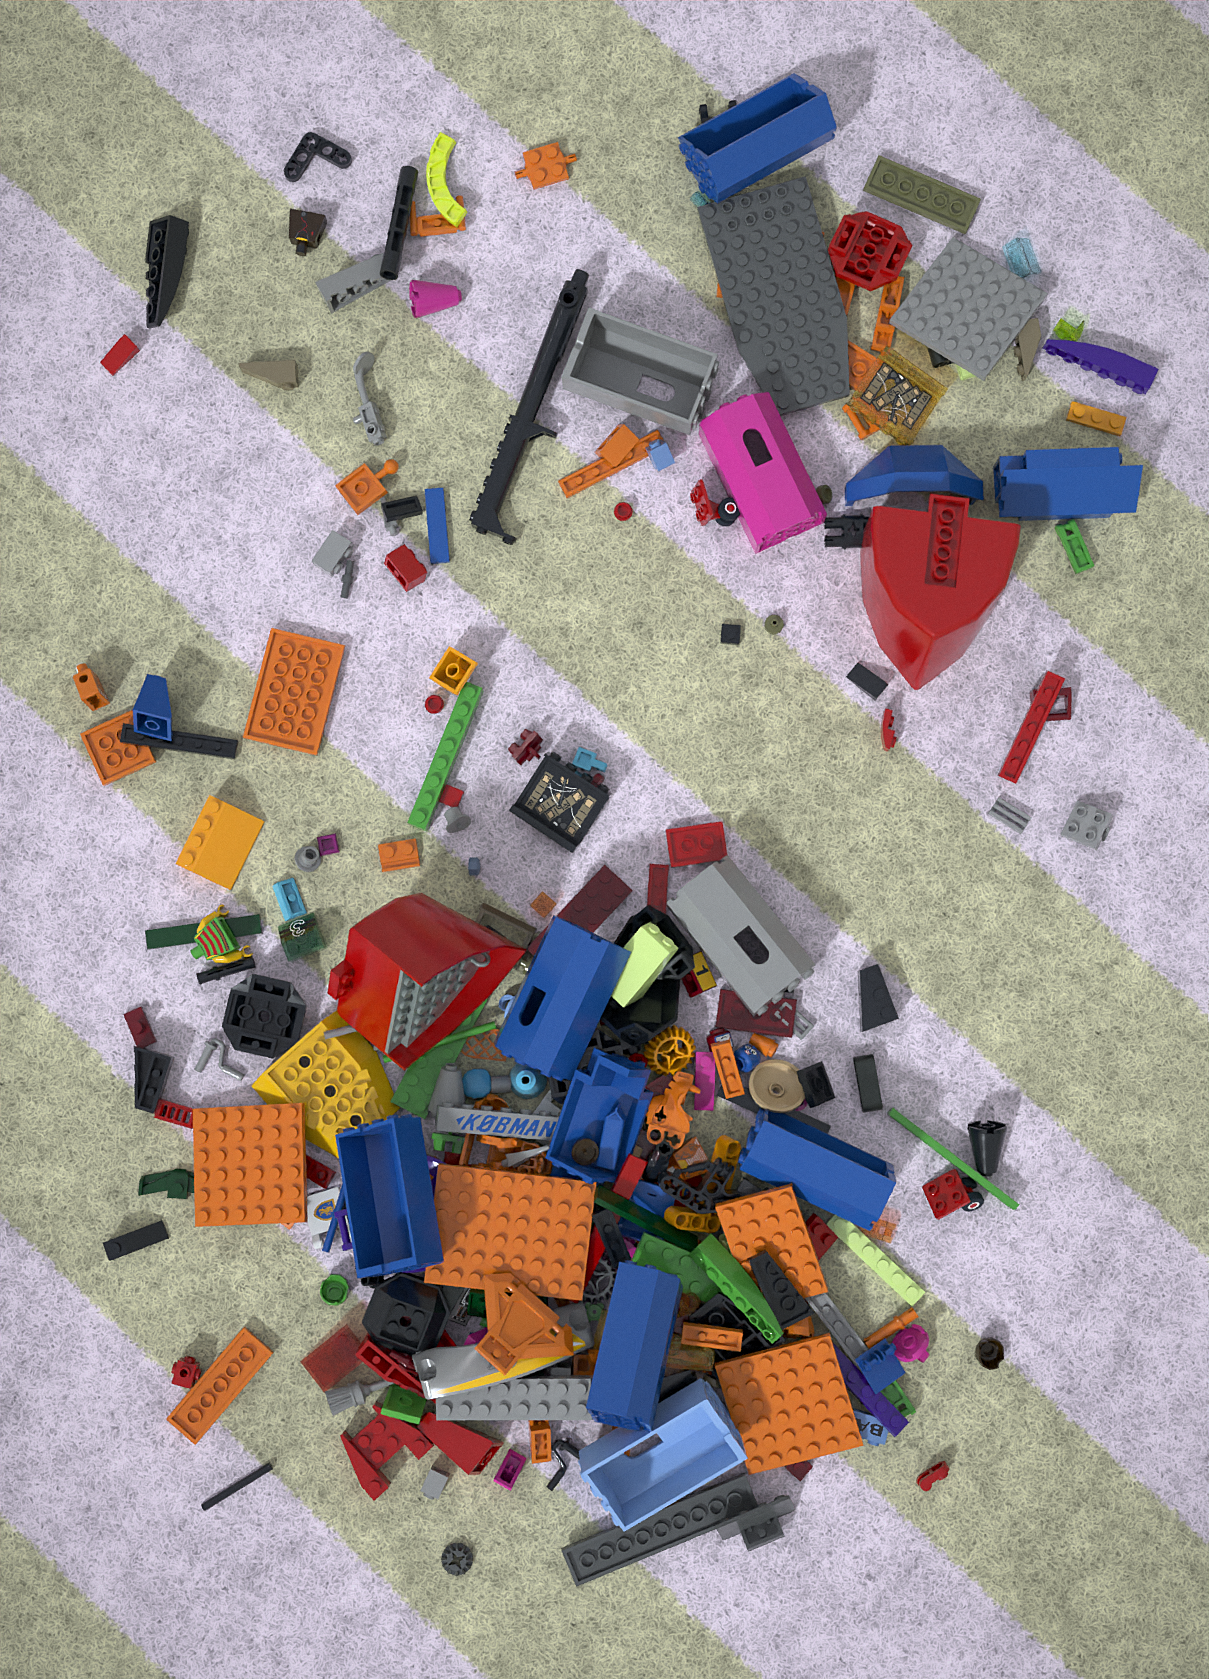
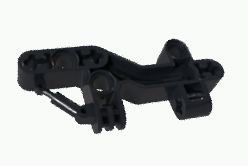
M720 1157L714 1162L704 1160V1162L688 1165L684 1169L676 1168L673 1173L669 1171L661 1172L658 1176V1184L665 1193L700 1214L716 1213V1203L745 1196L736 1189H724L734 1171V1166H728L726 1161L722 1163V1158ZM705 1169L708 1170L698 1186H692L679 1177L681 1173L685 1172L689 1174ZM715 1173H716V1176L721 1177L720 1180H718V1179L714 1176ZM671 1180L672 1184L675 1185V1187L673 1188V1186L669 1183L665 1184L664 1181ZM710 1182H715V1187L712 1190H708L707 1185ZM684 1188L689 1189V1192H688L687 1195H685V1196H680V1195H679V1193H680V1191H681L682 1189H684ZM694 1196L697 1200L704 1201V1203L697 1204V1202L693 1199Z

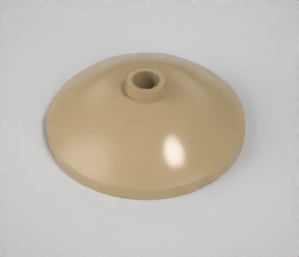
M778 1059L760 1063L754 1068L749 1079V1091L752 1098L759 1106L770 1112L787 1113L795 1110L805 1099V1094L796 1072L799 1069L787 1061Z

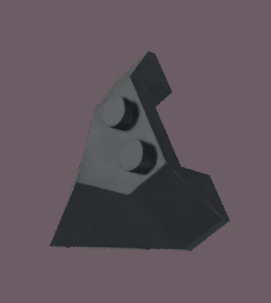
M647 905L634 916L631 934H629L628 942L641 926L649 922L656 925L678 947V950L656 979H681L695 968L692 946L668 915Z

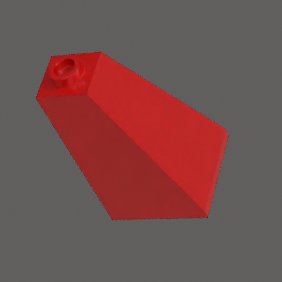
M426 1412L423 1414L420 1424L416 1427L468 1475H480L504 1444V1442L457 1421L436 1420V1412Z

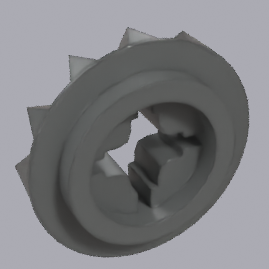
M462 1543L448 1545L442 1553V1566L448 1574L455 1576L464 1575L473 1563L471 1550ZM454 1554L457 1557L464 1556L460 1560V1566L457 1563H451L454 1559Z

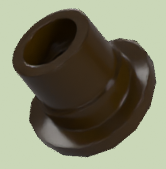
M590 1138L577 1140L572 1147V1158L580 1165L592 1164L599 1155L597 1144Z

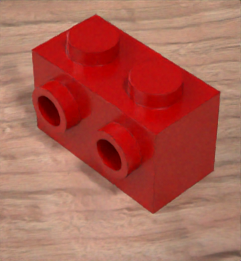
M405 544L386 554L385 566L406 592L425 582L427 575L425 566L419 563L415 558L414 552L408 549Z

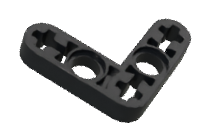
M308 132L303 136L286 164L284 175L289 182H297L302 177L314 155L341 169L348 168L352 163V158L347 150L316 133ZM314 139L315 144L311 143L309 145L307 140ZM325 147L332 148V152L328 155L323 154L322 150ZM304 153L307 155L306 160L298 161L297 156ZM346 156L347 161L343 160L341 163L339 157L343 158ZM295 169L296 175L292 174L290 176L289 171H293Z

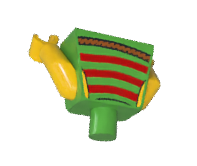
M219 905L217 912L213 911L201 920L197 928V934L194 936L198 946L190 950L195 959H199L204 955L207 961L213 960L215 963H230L242 957L248 958L253 954L247 955L244 952V949L250 948L249 945L244 946L241 951L238 950L241 947L224 920L228 916L229 910L226 913L220 912L225 905Z

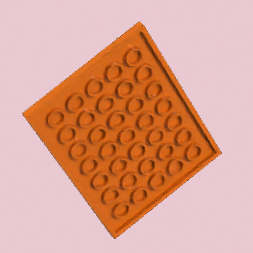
M438 1163L434 1204L444 1262L426 1267L424 1283L484 1290L483 1275L511 1273L515 1277L512 1283L517 1288L522 1283L536 1296L582 1301L596 1182L589 1184L582 1181V1179Z

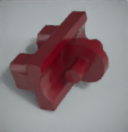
M525 729L520 735L521 739L524 740L521 746L512 743L508 748L513 759L521 766L526 760L530 762L533 757L538 760L541 758L538 752L542 748L540 744L543 741L536 731L531 732Z

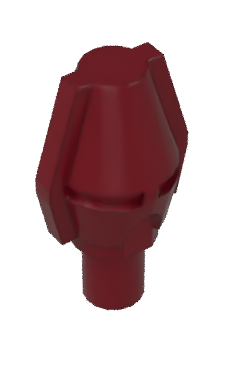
M391 1349L388 1356L395 1359L399 1367L406 1372L418 1375L410 1354L399 1353Z

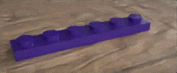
M833 1343L848 1390L896 1437L909 1421L881 1392L874 1393L862 1372Z

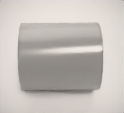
M510 1075L490 1076L491 1093L511 1092Z

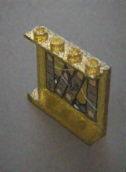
M886 345L846 404L854 413L865 417L868 423L879 427L882 433L896 439L899 445H911L915 441L914 438L940 398L945 395L948 388Z

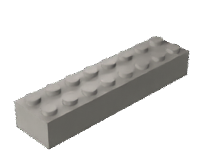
M593 1375L523 1376L474 1391L437 1397L436 1420H593L591 1414L586 1409Z

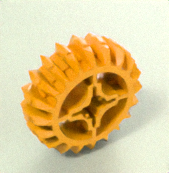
M673 1024L671 1028H666L649 1040V1044L644 1045L646 1049L644 1056L648 1060L650 1069L659 1075L662 1073L663 1076H667L669 1072L670 1075L674 1076L676 1071L681 1072L682 1068L687 1069L686 1064L692 1063L691 1057H695L693 1051L696 1050L694 1039L690 1036L691 1034L685 1031L683 1027L680 1026L678 1028ZM677 1040L682 1041V1047L678 1046ZM657 1054L661 1055L662 1061L657 1060Z

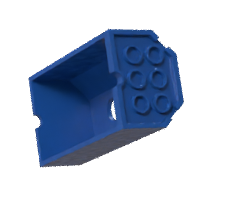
M793 73L679 136L680 144L678 146L682 155H685L687 160L685 161L686 168L694 175L701 193H705L709 199L714 200L718 204L835 138L833 132L836 131L837 126L826 93L813 84L809 85L808 81Z
M553 915L494 1041L495 1047L499 1048L504 1056L509 1058L513 1056L518 1064L527 1065L535 1070L539 1069L541 1070L540 1073L551 1078L552 1076L559 1081H563V1078L571 1081L631 951L577 924Z
M760 1108L755 1118V1126H751L747 1134L746 1148H742L738 1157V1163H740L739 1170L775 1187L792 1183L796 1197L871 1231L874 1225L871 1222L879 1220L896 1185L893 1164L785 1113H774Z
M412 1114L402 1115L400 1118L398 1115H390L386 1117L387 1120L385 1121L384 1119L373 1120L371 1125L369 1123L359 1124L357 1129L354 1127L345 1128L343 1133L335 1135L357 1279L406 1272L444 1262L421 1118L412 1117Z
M626 1260L625 1263L619 1262L586 1409L591 1414L594 1422L633 1431H639L640 1427H644V1431L652 1432L683 1291L681 1280L677 1275L657 1270V1267L646 1264L642 1267L637 1266L636 1262Z

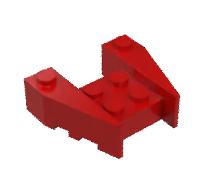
M378 1401L372 1406L378 1415L353 1438L346 1430L340 1435L359 1483L373 1501L386 1491L391 1484L379 1468L396 1452L406 1445L419 1460L434 1446V1443L416 1428L417 1424L382 1415L383 1404Z

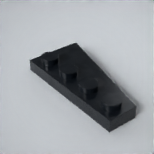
M766 1250L747 1258L760 1290L774 1313L781 1330L815 1314Z

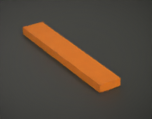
M656 430L640 438L617 467H613L603 457L559 480L558 483L566 498L649 457L645 448L656 439L663 440L660 432Z

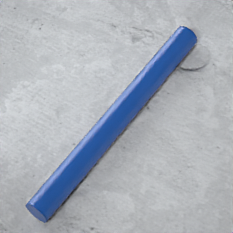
M343 1183L334 1212L343 1210L345 1203ZM334 1212L322 1251L328 1253L330 1252L338 1226L337 1218L335 1219Z

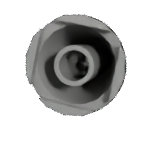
M446 1063V1066L441 1067L427 1111L428 1113L431 1112L433 1117H436L437 1105H442V1102L454 1103L456 1107H462V1104H466L461 1068L457 1067L455 1063Z

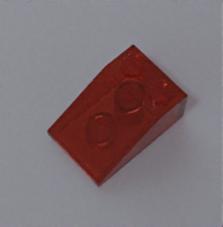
M346 1324L300 1362L325 1393V1391L362 1363L355 1356L361 1342Z

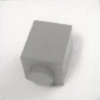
M432 1465L420 1491L424 1492L423 1495L431 1500H434V1498L439 1499L450 1474Z

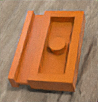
M416 838L378 845L382 872L420 866Z

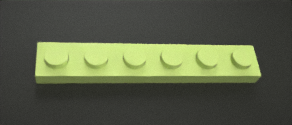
M835 1214L828 1220L826 1225L911 1306L922 1297L925 1291L854 1224Z

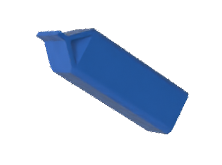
M618 1103L617 1107L607 1113L605 1117L596 1166L615 1170L617 1167L627 1119L620 1107L621 1103Z

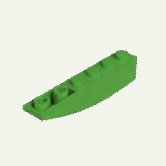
M710 1234L689 1256L718 1285L721 1291L733 1301L735 1306L749 1318V1321L763 1333V1336L773 1344L783 1335V1332L766 1299L739 1262Z

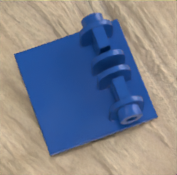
M886 1338L855 1359L875 1394L906 1373L894 1355L896 1346L893 1343L889 1344Z

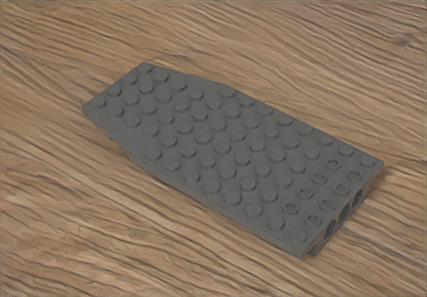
M806 176L727 198L718 204L713 202L697 207L737 350L762 392L770 393L780 416L849 397L847 316Z

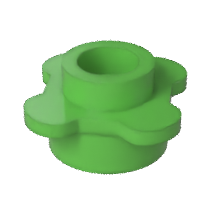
M587 1302L585 1304L589 1322L592 1320H597L598 1322L604 1320V1315L602 1314L604 1304L602 1302L597 1304Z

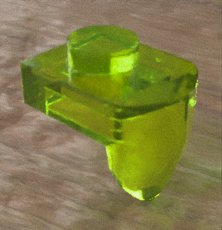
M1061 318L1053 330L1059 338L1077 342L1082 335L1085 321L1083 320L1076 329Z

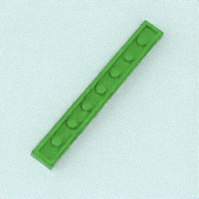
M890 1108L887 1112V1115L968 1177H971L1010 1209L1016 1210L1020 1205L897 1110Z

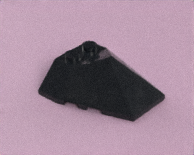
M720 1292L688 1317L691 1323L743 1330L741 1352L702 1347L703 1353L710 1365V1370L718 1381L719 1378L715 1369L716 1362L777 1347L786 1341L782 1335L772 1344L749 1321V1318L735 1306L733 1301Z

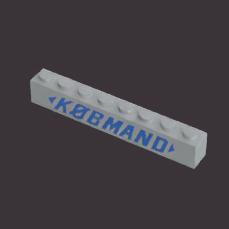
M442 1102V1105H437L434 1129L447 1132L552 1140L561 1112H558L557 1116L551 1115L550 1111H539V1114L531 1113L532 1110L520 1109V1112H512V1108L508 1107L493 1110L492 1106L481 1105V1109L473 1108L474 1105L462 1104V1107H456L454 1103Z

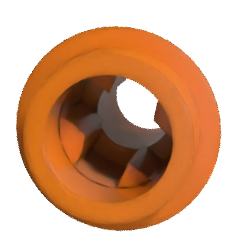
M756 1033L749 1040V1043L766 1057L772 1058L779 1046L776 1040Z

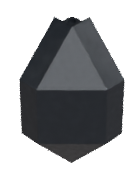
M635 915L629 918L615 940V944L623 948L627 944L629 934L632 932V922ZM655 979L644 996L631 1003L626 1011L621 1010L619 1012L616 1008L612 1009L610 1005H606L600 1020L621 1040L633 1047L651 1040L678 1019L680 979Z

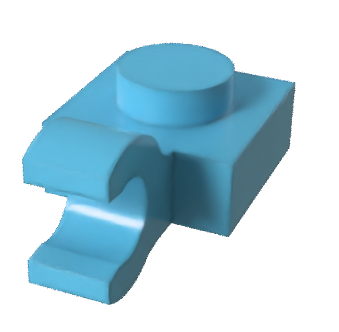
M581 747L578 748L572 763L576 767L588 772L591 771L592 767L605 772L608 766L607 763L596 760V753Z

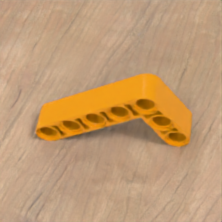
M721 1135L717 1139L711 1159L714 1162L720 1157L722 1158V1163L726 1161L728 1166H734V1171L724 1189L731 1188L741 1151V1144L727 1135ZM716 1173L714 1174V1176L718 1180H720L721 1177L716 1176ZM710 1182L707 1185V1189L712 1190L716 1183ZM670 1206L664 1213L665 1221L681 1230L714 1233L721 1225L717 1212L700 1214L691 1208Z

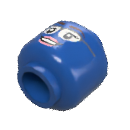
M751 1044L742 1045L734 1051L738 1070L741 1072H750L760 1063V1053Z

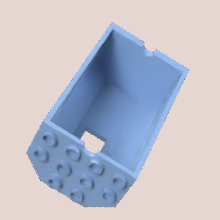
M700 1378L658 1403L652 1432L644 1431V1427H640L639 1431L618 1427L579 1450L580 1460H578L581 1468L580 1476L583 1481L590 1484V1489L595 1497L603 1499L601 1500L602 1507L606 1512L609 1511L611 1513L614 1524L620 1526L625 1532L748 1459L742 1436L738 1429L735 1428L729 1411L709 1382H705L704 1379ZM656 1433L662 1440L638 1456L629 1457L624 1453Z

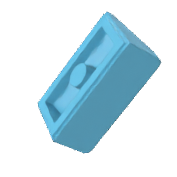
M294 878L277 882L272 886L285 921L307 913Z

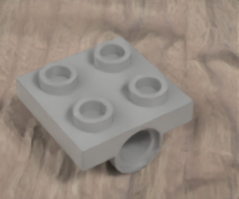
M1077 800L1061 832V836L1097 850L1100 843L1105 841L1109 834V825L1113 815Z

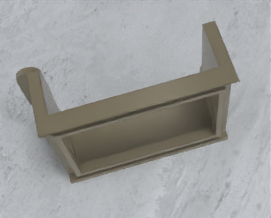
M486 903L481 904L480 912L475 922L480 924L485 913L527 933L522 947L528 948L537 928ZM526 950L522 958L527 960L529 953ZM521 959L517 962L513 969H518Z

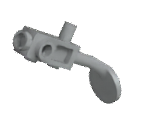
M367 351L356 359L353 366L357 388L363 403L362 406L358 407L360 415L354 417L353 421L356 425L363 422L369 442L373 443L374 446H378L385 442L384 439L387 436L379 414L380 411L376 403L369 401L364 384V375L368 373L374 364V355Z

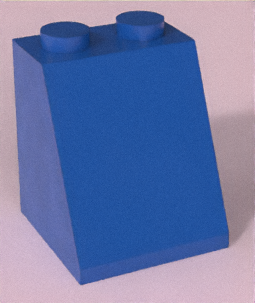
M147 674L133 708L134 732L172 741V714L166 678Z

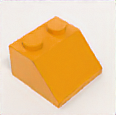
M449 646L429 679L458 696L478 663Z

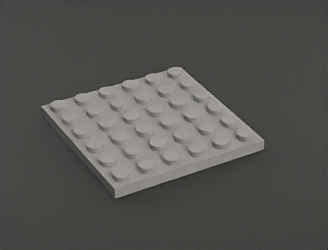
M952 237L891 317L889 324L985 381L1046 299L1048 293Z

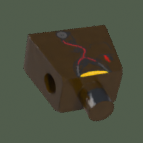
M290 208L289 239L291 244L297 245L295 251L297 255L306 256L308 247L317 249L327 225V219L324 214Z

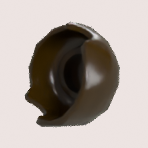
M993 1337L984 1338L976 1345L975 1357L982 1367L988 1370L998 1369L999 1363L1004 1360V1347L999 1340Z

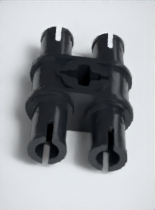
M843 514L841 517H826L824 529H841L843 534L841 536L825 535L824 547H842L844 550L846 548L861 549L863 530L869 517H864L862 514L851 516ZM852 525L854 530L857 531L854 538L852 532H850Z

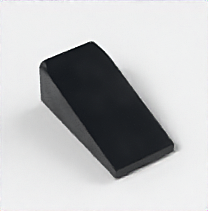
M857 663L846 676L847 679L874 701L889 685L860 663Z

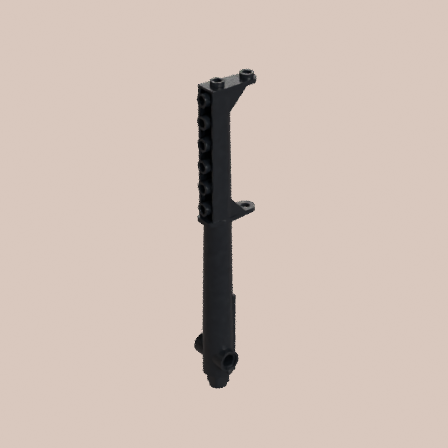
M580 269L575 270L571 281H565L559 294L516 413L509 416V422L511 423H507L503 434L506 435L504 441L500 440L498 444V456L493 458L491 462L490 476L487 475L484 480V492L479 493L476 501L478 504L477 510L472 511L469 519L472 527L476 528L477 533L482 535L489 533L500 537L502 542L508 545L516 543L517 538L504 533L498 520V514L528 442L543 435L551 438H556L558 435L550 429L535 424L534 420L558 361L561 362L588 294L586 285L589 274Z

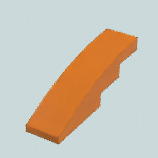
M898 276L896 281L883 286L871 350L885 353L890 352L895 327L889 324V321L899 308L904 277Z
M528 1420L532 1464L551 1461V1429L549 1420Z

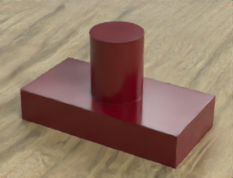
M143 1007L123 1014L136 1046L145 1048L157 1042Z

